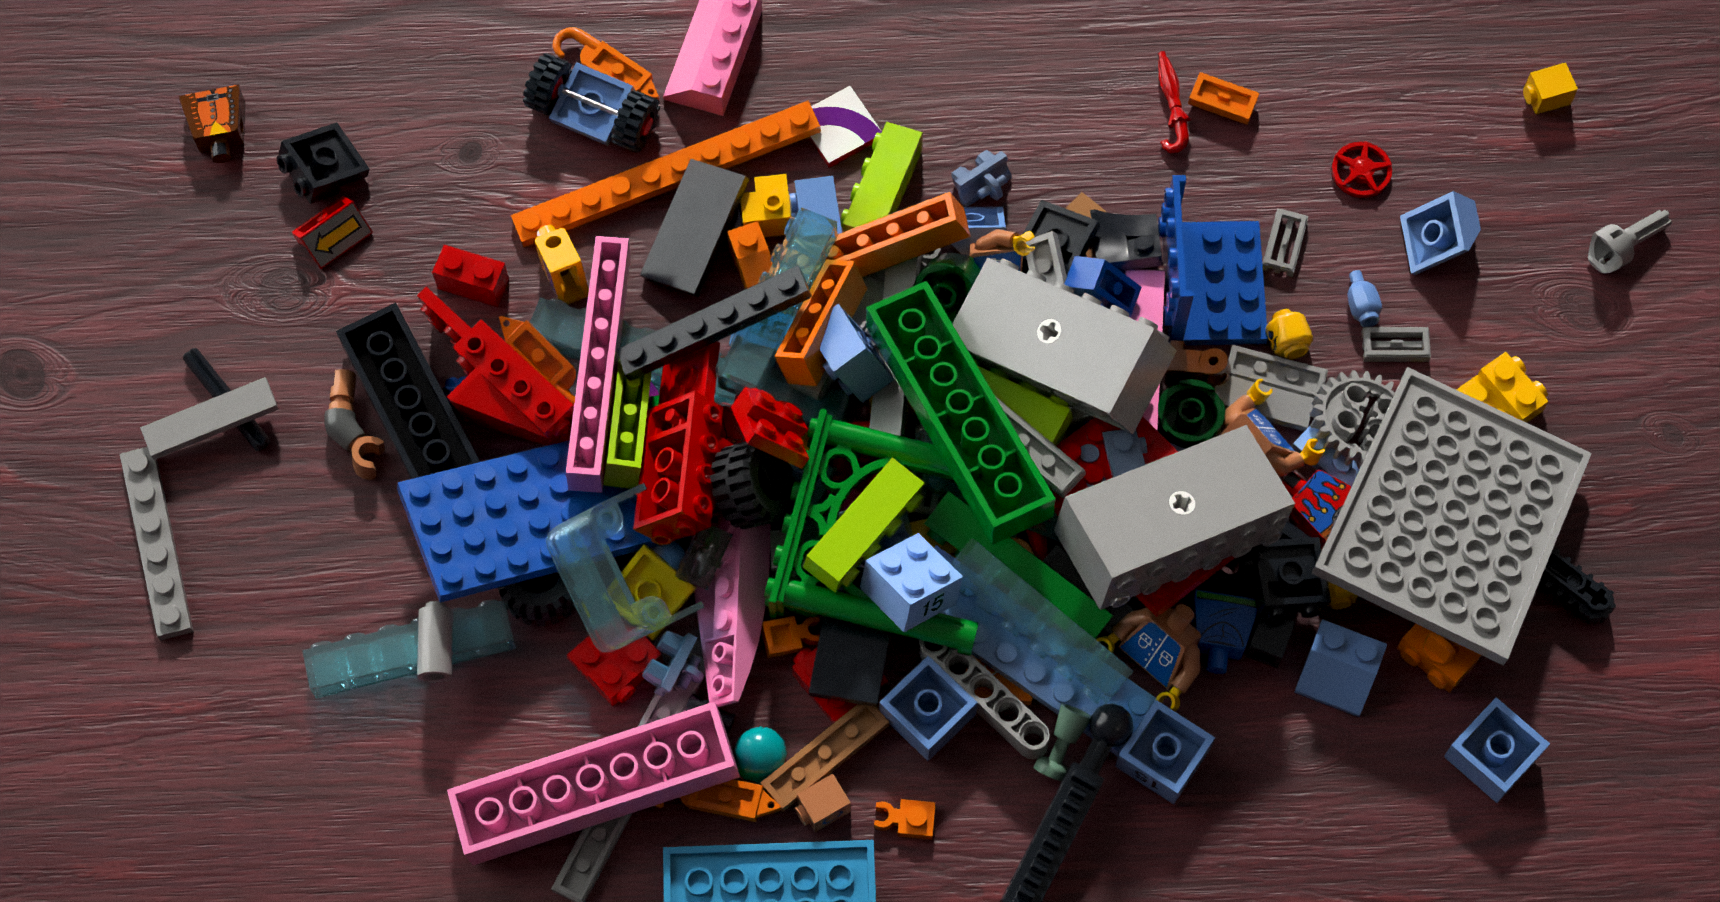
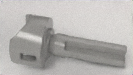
M1658 210L1624 230L1618 225L1610 224L1594 232L1588 252L1589 262L1596 270L1604 274L1611 273L1627 265L1634 258L1635 245L1672 224V221L1668 218L1669 212ZM1610 258V260L1605 263L1604 259Z

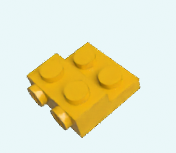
M1507 352L1481 368L1478 375L1456 389L1526 423L1543 412L1549 402L1546 398L1548 393L1543 384L1539 381L1532 382L1525 374L1526 366L1523 361L1517 356L1511 358Z

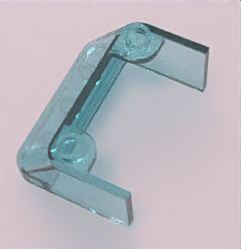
M644 483L601 502L557 525L548 533L546 538L547 549L595 647L603 652H614L704 608L701 601L671 615L666 603L658 597L648 596L635 602L605 539L617 534L623 526V514L618 505L635 498L647 488Z

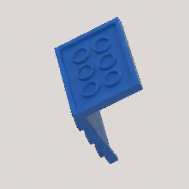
M1173 175L1170 188H1165L1164 203L1161 205V217L1158 219L1159 237H1162L1166 306H1164L1163 317L1164 326L1168 327V342L1170 343L1171 340L1184 341L1185 345L1267 344L1268 336L1265 331L1267 318L1259 221L1182 222L1181 203L1186 185V175Z

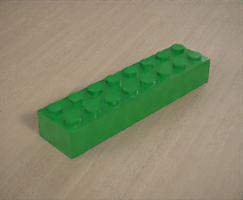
M922 282L866 307V328L991 545L1052 518L1056 498L928 282Z

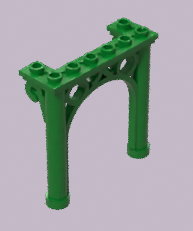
M820 408L818 419H811L807 434L809 438L807 447L810 449L806 450L810 459L801 469L804 470L801 482L795 481L792 488L790 501L795 502L792 514L786 513L781 533L787 534L784 546L777 545L773 565L778 566L775 579L768 578L765 588L764 606L769 607V617L776 619L777 615L783 617L785 609L808 617L822 615L958 649L957 653L971 656L979 622L939 613L903 632L853 583L849 587L841 586L846 593L840 591L834 593L831 589L817 586L823 583L816 577L810 576L803 571L801 565L805 554L811 551L820 541L810 540L800 546L807 520L812 521L818 527L819 538H822L835 524L839 511L851 491L864 479L880 472L892 457L908 470L954 480L934 444L834 420L832 415L827 414V410ZM862 454L878 458L879 460L860 468L857 459ZM835 458L846 459L852 468L853 475L840 483L831 481L826 474L830 461ZM820 478L821 484L827 490L838 493L836 496L830 493L827 500L814 505L811 503L817 480ZM829 512L826 523L825 518L822 515L827 514ZM793 570L795 571L796 576L800 581L791 579Z

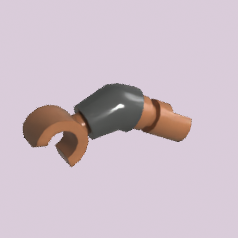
M345 369L335 370L334 385L330 389L331 403L329 404V409L324 414L326 432L331 439L347 452H352V464L355 473L363 479L372 480L376 477L374 463L364 460L362 457L371 452L377 455L382 454L385 451L384 441L378 437L366 436L356 422V414L353 412L354 406L352 405L355 396L356 374Z

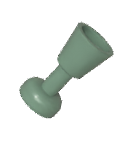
M1061 703L1054 731L1057 740L1049 757H1039L1033 768L1045 776L1062 781L1068 771V768L1062 763L1070 743L1075 744L1089 724L1091 715L1076 707Z

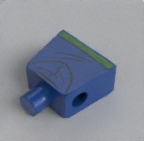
M1196 589L1192 599V611L1194 612L1192 626L1201 635L1198 648L1201 654L1208 655L1206 670L1215 674H1224L1227 671L1228 658L1236 660L1242 658L1257 614L1256 602L1252 598Z

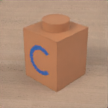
M834 774L797 794L799 806L795 807V811L803 825L810 824L814 832L851 812V802Z

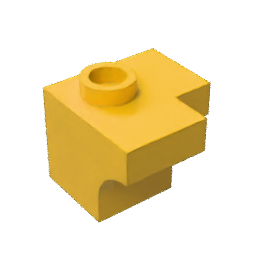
M786 174L754 177L756 192L743 193L740 200L743 226L758 221L764 237L792 234V217Z

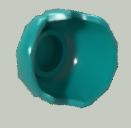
M760 726L744 732L739 737L733 749V756L739 775L743 779L760 783L784 764L787 750L785 741L775 730Z

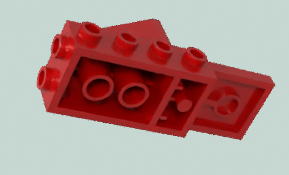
M427 286L417 294V297L423 304L420 308L421 312L440 334L444 332L451 339L450 342L453 345V349L459 356L456 362L467 376L447 396L465 421L546 446L570 440L574 405L482 319L471 328Z
M718 341L663 366L659 403L657 406L647 409L633 530L647 536L656 544L667 545L674 540L693 536L699 531L711 528L712 511L716 507V499L712 494L713 487L710 480V475L715 474V471L711 469L712 462H715V455L717 452H721L722 448L734 445L720 437L723 406L714 402L720 342Z

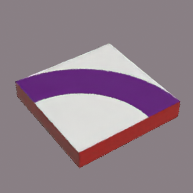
M851 86L811 106L820 124L821 132L808 138L828 168L873 144L876 133H882Z

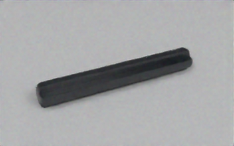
M192 348L183 355V360L213 398L231 391L197 348ZM255 420L237 426L255 451H261L270 444V439Z

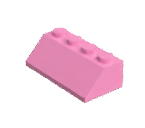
M699 0L663 95V100L724 116L762 13L761 0Z

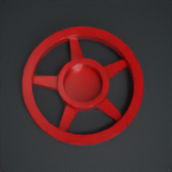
M1367 141L1353 142L1345 145L1336 153L1332 162L1331 172L1334 182L1343 192L1358 198H1368L1378 195L1388 186L1392 176V164L1388 155L1380 147ZM1362 149L1361 156L1354 159L1343 156V154L1350 150ZM1368 150L1377 154L1383 162H1373L1368 158ZM1338 161L1349 167V176L1344 182L1339 177L1337 171ZM1386 169V178L1377 187L1373 179L1374 172ZM1353 181L1367 183L1371 190L1360 191L1347 185Z

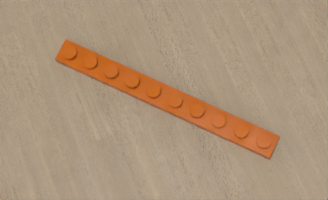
M808 100L511 215L523 247L535 243L537 231L542 226L553 225L556 230L564 228L567 231L678 188L690 159L727 169L821 132V127Z

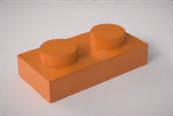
M1200 72L1189 97L1188 104L1248 125L1260 93Z

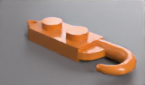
M576 27L563 29L556 34L553 40V49L560 58L565 57L561 50V43L569 38L574 39L584 45L580 54L582 65L628 83L636 91L659 101V95L652 82V73L604 41L600 42L584 30Z
M500 316L499 319L505 342L574 405L575 396L569 391L576 378L574 366L528 320L523 322ZM505 320H508L510 324L509 326H505L503 322Z
M734 779L680 797L683 804L689 809L757 822L759 817L782 809L764 791L763 785ZM664 803L655 806L658 808H662L664 806ZM774 804V807L769 808V805Z

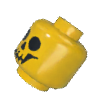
M1283 309L1274 313L1272 320L1265 328L1274 354L1285 359L1292 360L1305 355L1313 342V335L1304 314L1291 312L1290 309Z

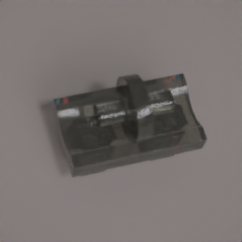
M711 525V528L697 532L693 535L688 549L680 561L675 577L708 590L717 568L721 569L724 564L722 557L733 534Z

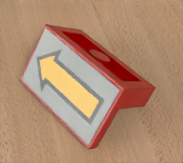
M342 196L291 233L296 241L307 249L317 266L322 269L372 234L373 231L354 202Z

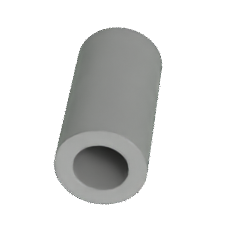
M432 601L426 603V606L418 611L417 678L426 682H444L452 678L453 610L446 607L444 602Z

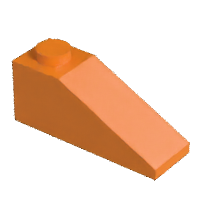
M758 221L727 231L729 250L745 290L774 277L771 263L772 258ZM786 309L777 314L787 316L790 315L789 309Z

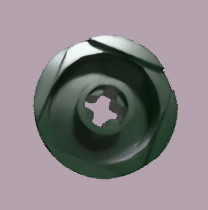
M944 253L933 258L923 268L913 286L927 281L951 323H953L981 270L976 265L974 259L967 254Z
M1195 379L1179 381L1178 384L1166 389L1161 395L1158 404L1157 431L1169 443L1187 449L1219 436L1225 417V405L1211 385Z

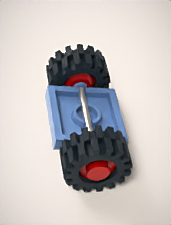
M544 53L543 56L539 57L538 62H535L533 65L534 70L530 71L528 75L530 76L529 81H526L525 84L527 88L523 92V96H525L523 103H525L526 107L550 116V121L607 146L610 140H613L612 143L635 153L640 152L642 147H645L647 139L651 137L652 129L654 130L655 128L654 123L659 116L657 114L660 110L658 99L636 91L632 85L576 62L572 70V65L569 62L548 53Z

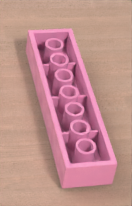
M714 701L448 789L447 792L464 855L472 865H476L739 778L740 775L721 714Z

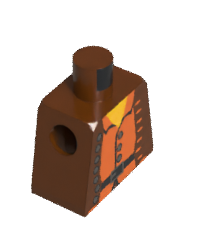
M239 84L179 96V101L199 152H211L212 161L215 163L228 162L231 159L230 148L244 144L246 103Z

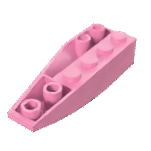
M722 511L712 514L711 528L699 531L698 535L695 536L693 584L697 587L694 594L709 703L715 701L717 707L739 702L752 667L766 607L764 606V593L769 578L771 523L749 529L736 528L731 525L730 521L725 520Z

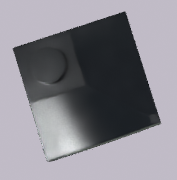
M1095 209L1090 210L1091 218L1098 220L1100 228L1094 238L1095 256L1097 259H1105L1120 271L1163 266L1156 214L1122 215Z

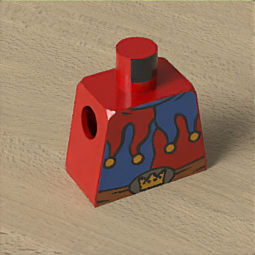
M1318 469L1307 482L1292 471L1282 480V483L1289 494L1293 496L1292 499L1295 502L1289 518L1300 530L1309 536L1319 537L1321 549H1323L1351 486L1323 470Z

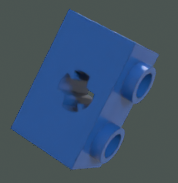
M1081 256L1074 257L1064 283L1074 290L1073 293L1082 297L1084 293L1089 294L1102 302L1101 306L1104 305L1110 309L1111 305H1115L1124 309L1130 314L1129 317L1132 315L1142 288L1105 259Z

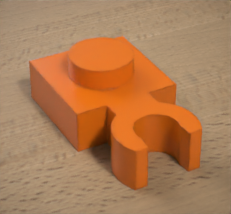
M795 616L764 621L761 634L767 657L771 658L800 652L803 648L801 642L808 645H817L820 634L812 635L808 627L817 626L820 621L819 617H809L800 625L796 624Z
M901 799L900 809L893 808L888 802L881 801L876 803V811L886 812L888 818L885 821L874 820L875 829L885 831L892 826H898L899 837L932 840L935 802Z

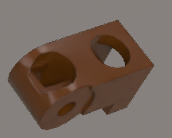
M1171 340L1170 344L1177 352L1166 371L1170 382L1178 383L1186 379H1195L1216 386L1222 385L1229 380L1231 366L1224 351L1218 348H1210L1205 352L1187 350L1184 341Z

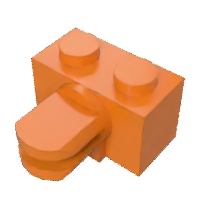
M1415 624L1406 633L1397 647L1402 658L1408 664L1421 668L1434 686L1439 689L1444 688L1449 693L1476 665L1481 657L1480 654L1418 624Z

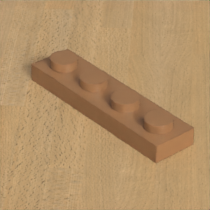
M857 704L760 784L763 785L764 791L781 806V811L784 812L797 801L798 793L826 778L889 726V721L877 707Z

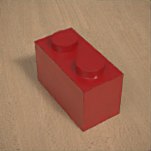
M445 244L432 271L437 289L495 307L499 306L509 282L504 262Z

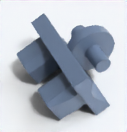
M985 150L977 156L975 160L976 168L969 171L965 167H959L951 173L960 202L965 207L988 195L994 200H998L1003 196L1001 186L1012 178V174L1007 166L1008 158L1005 153L1000 151L994 155L990 151Z
M666 631L663 634L656 649L671 656L668 665L665 666L652 659L642 674L644 679L656 686L654 693L664 697L666 692L669 693L678 675L681 678L677 686L681 689L686 690L690 681L701 683L704 674L697 669L701 659L692 655L688 664L685 663L697 637L690 633L682 637L670 631Z

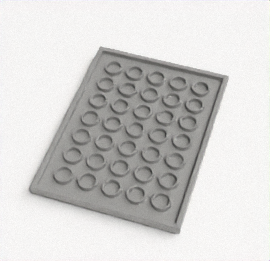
M1407 367L1314 566L1312 574L1504 666L1509 658L1592 453Z

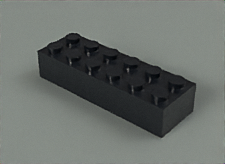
M396 302L336 331L341 345L410 479L480 462Z

